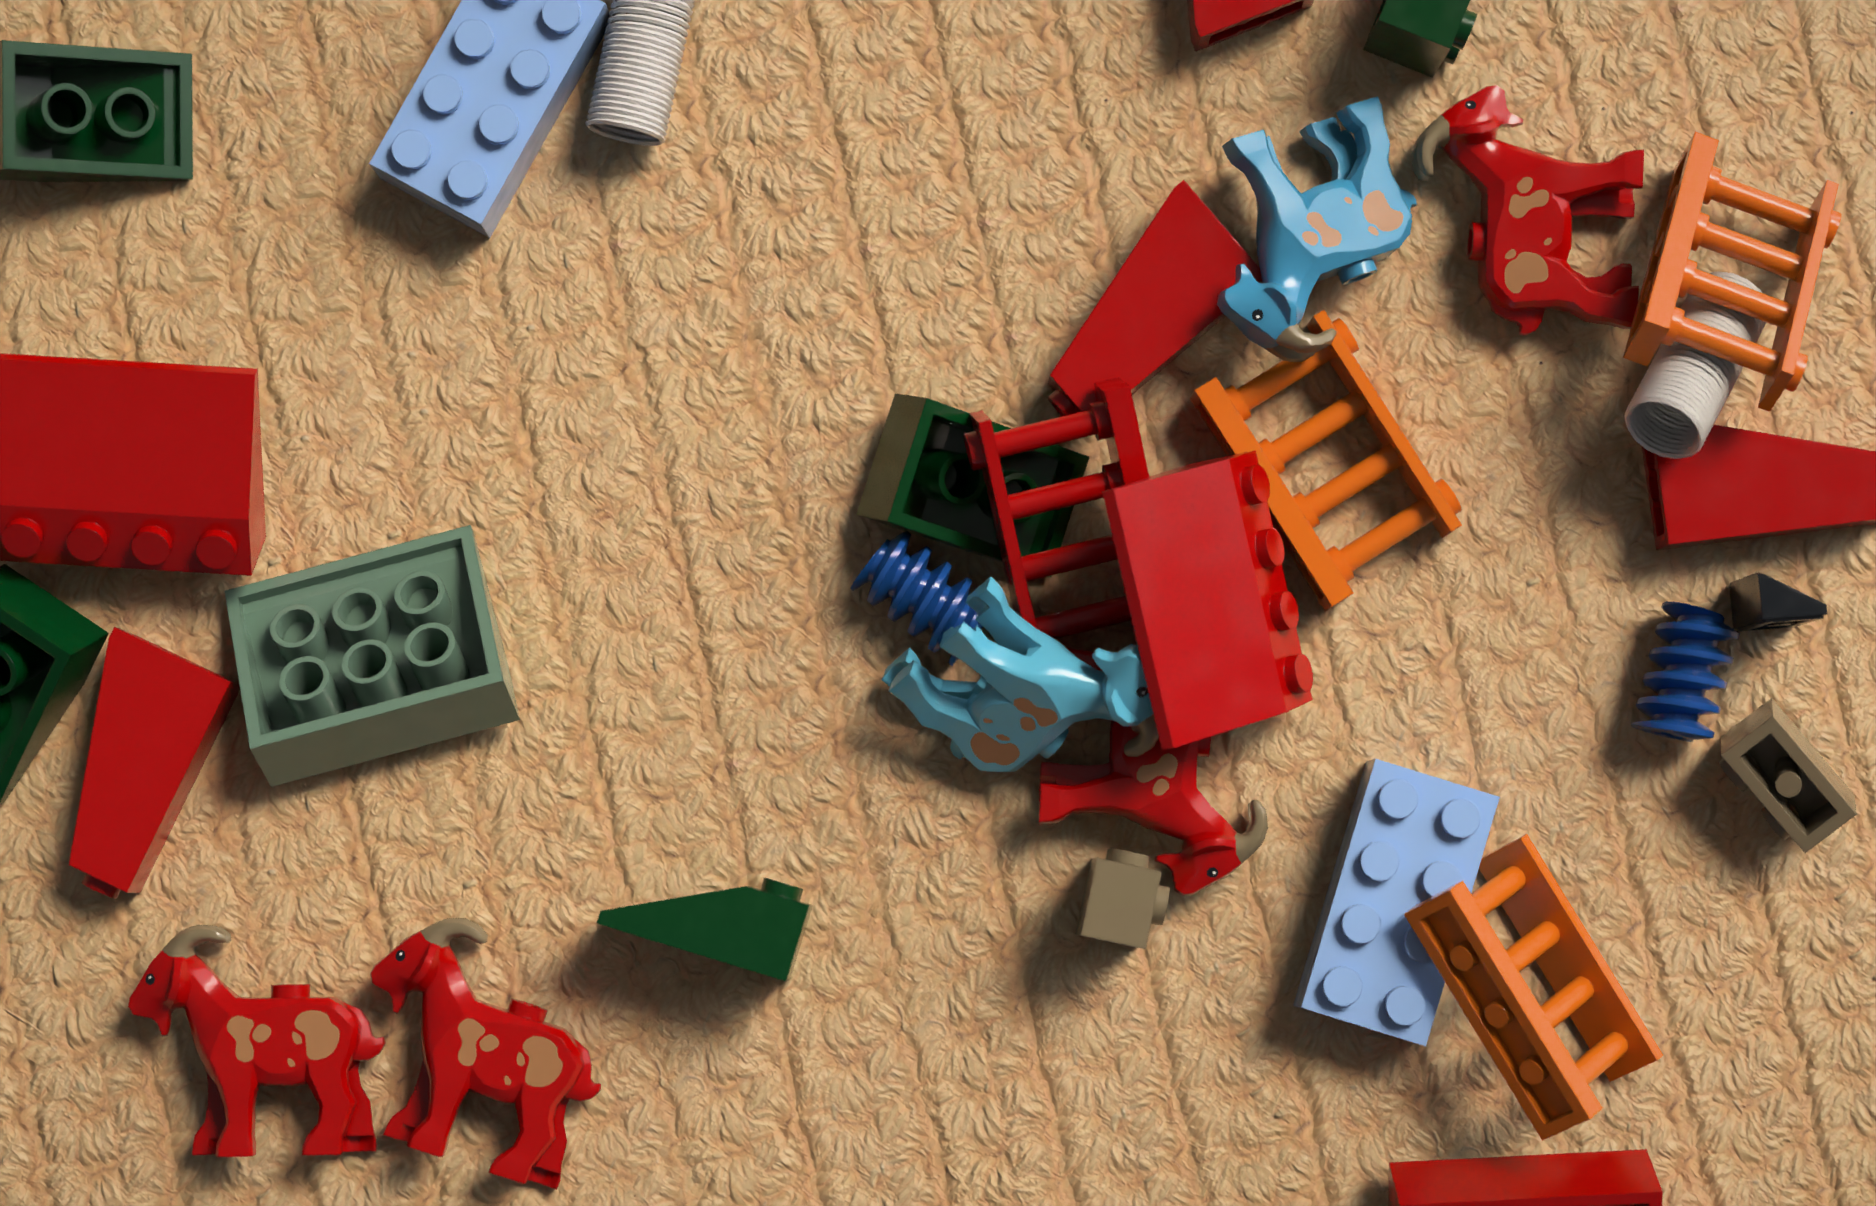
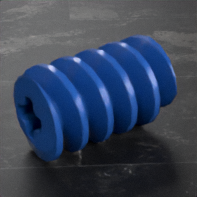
M904 531L892 540L887 539L862 569L850 589L854 591L869 581L872 582L867 602L875 606L891 597L892 601L887 617L895 622L911 612L913 615L908 633L916 637L931 627L933 632L928 648L935 653L942 649L939 645L943 634L949 628H956L962 622H965L972 629L975 626H978L980 630L983 628L975 620L978 613L965 603L972 580L966 577L951 587L947 585L952 565L945 562L932 571L926 569L932 550L925 546L909 556L906 550L911 534L908 531ZM951 654L948 662L949 665L953 666L958 658Z
M1663 602L1661 607L1663 611L1677 621L1659 623L1656 626L1655 633L1671 646L1655 647L1650 650V660L1663 668L1664 671L1647 672L1644 674L1642 680L1644 685L1658 695L1637 699L1636 707L1638 710L1652 719L1634 722L1631 726L1647 733L1688 742L1712 739L1715 732L1698 721L1699 716L1720 714L1721 707L1707 699L1705 693L1707 690L1726 689L1727 686L1726 681L1711 672L1712 666L1732 664L1734 659L1717 646L1719 641L1738 640L1740 633L1726 625L1723 615L1685 603Z

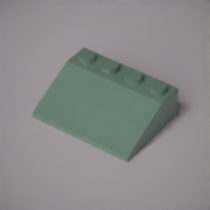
M471 525L225 590L249 746L271 787L520 720L505 650Z

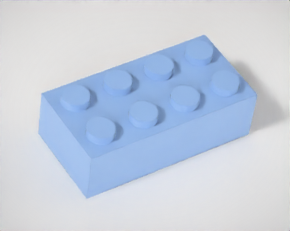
M461 0L369 163L380 179L490 238L605 35L606 27L609 25L607 21L610 18L606 3L601 0Z
M1379 759L1366 761L1293 1006L1426 1046L1445 981L1404 914L1417 904L1461 881H1464L1468 890L1472 893L1500 797Z

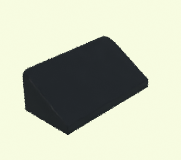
M1759 572L1733 581L1729 585L1733 629H1737V632L1792 628L1823 619L1824 615H1827L1826 604Z

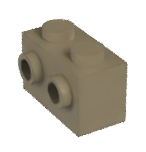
M1772 698L1721 736V756L1723 759L1719 763L1723 771L1742 792L1749 788L1765 806L1761 809V813L1770 827L1783 840L1791 837L1804 853L1808 852L1857 815L1853 792Z
M1111 848L1107 850L1106 859H1091L1076 935L1146 949L1151 924L1163 925L1170 893V887L1159 885L1162 871L1147 869L1149 856Z

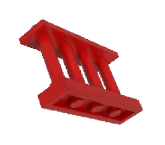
M1119 377L1094 383L1098 401L1089 403V410L995 433L991 419L981 410L970 413L973 431L963 434L966 453L972 471L982 469L1013 610L1033 627L1054 639L1132 620L1126 596L1035 618L1027 585L1028 581L1118 560L1112 535L1021 557L1013 522L1016 519L1102 499L1103 491L1149 477L1131 388ZM1095 435L1098 441L1106 439L1111 463L1102 465V472L1007 494L1000 458Z

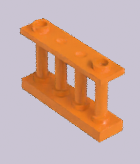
M1695 132L1673 171L1623 358L1648 366L1660 344L1670 347L1674 341L1765 374L1758 408L1770 412L1784 389L1792 392L1796 390L1807 365L1808 355L1799 351L1823 249H1827L1832 243L1841 220V213L1833 210L1839 184L1827 180L1810 208L1721 176L1722 169L1712 166L1719 140ZM1711 200L1800 232L1795 253L1709 222V215L1700 212L1702 203L1708 205ZM1701 246L1788 278L1784 301L1696 269L1697 262L1688 259L1690 250L1696 251ZM1686 293L1777 326L1772 349L1684 317L1685 310L1675 307L1677 298H1684Z
M1322 310L1312 317L1307 324V328L1311 334H1319L1333 328L1336 331V336L1329 346L1316 352L1312 357L1303 362L1282 360L1237 389L1233 385L1224 389L1217 377H1214L1195 389L1190 400L1226 456L1256 450L1259 465L1266 471L1270 483V496L1267 502L1273 528L1281 535L1287 553L1324 611H1327L1354 593L1347 583L1354 579V570L1431 522L1442 538L1462 526L1456 516L1457 513L1462 511L1456 495L1443 479L1434 482L1357 362L1353 353L1357 352L1359 348L1349 328L1340 318L1332 322L1325 310ZM1330 362L1349 394L1271 443L1266 438L1258 443L1245 423L1246 420L1252 417L1250 410L1325 363ZM1364 415L1384 447L1306 496L1301 492L1292 496L1279 474L1286 471L1284 464ZM1398 468L1418 501L1340 550L1335 546L1326 550L1313 528L1320 525L1318 518Z
M1525 834L1482 857L1479 869L1487 882L1472 894L1464 881H1461L1417 904L1407 911L1404 916L1543 1141L1590 1120L1602 1109L1589 1084L1603 1072L1611 1082L1659 1060L1663 1054L1528 834ZM1499 905H1502L1521 936L1519 940L1506 950L1485 917ZM1533 961L1537 962L1555 992L1542 1005L1538 1004L1519 973ZM1569 1016L1589 1047V1050L1575 1062L1554 1030L1555 1027Z

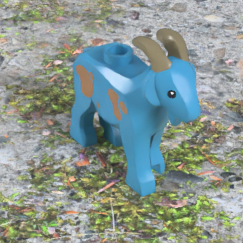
M1378 96L1347 105L1336 113L1346 130L1341 131L1337 119L1332 117L1311 123L1299 131L1309 146L1325 155L1332 169L1330 182L1315 186L1303 193H1300L1283 173L1270 136L1266 137L1264 130L1233 138L1222 146L1230 163L1245 174L1256 196V245L1262 283L1254 279L1245 264H1239L1235 268L1236 278L1234 285L1218 295L1217 305L1221 312L1250 341L1284 361L1303 362L1312 357L1316 352L1329 346L1336 336V331L1333 328L1319 334H1310L1303 332L1298 326L1303 318L1309 295L1316 282L1338 275L1341 284L1347 285L1367 278L1378 271L1375 263L1391 255L1410 235L1412 226L1411 208L1415 207L1417 202L1410 192L1400 189L1392 175L1389 164L1390 140Z

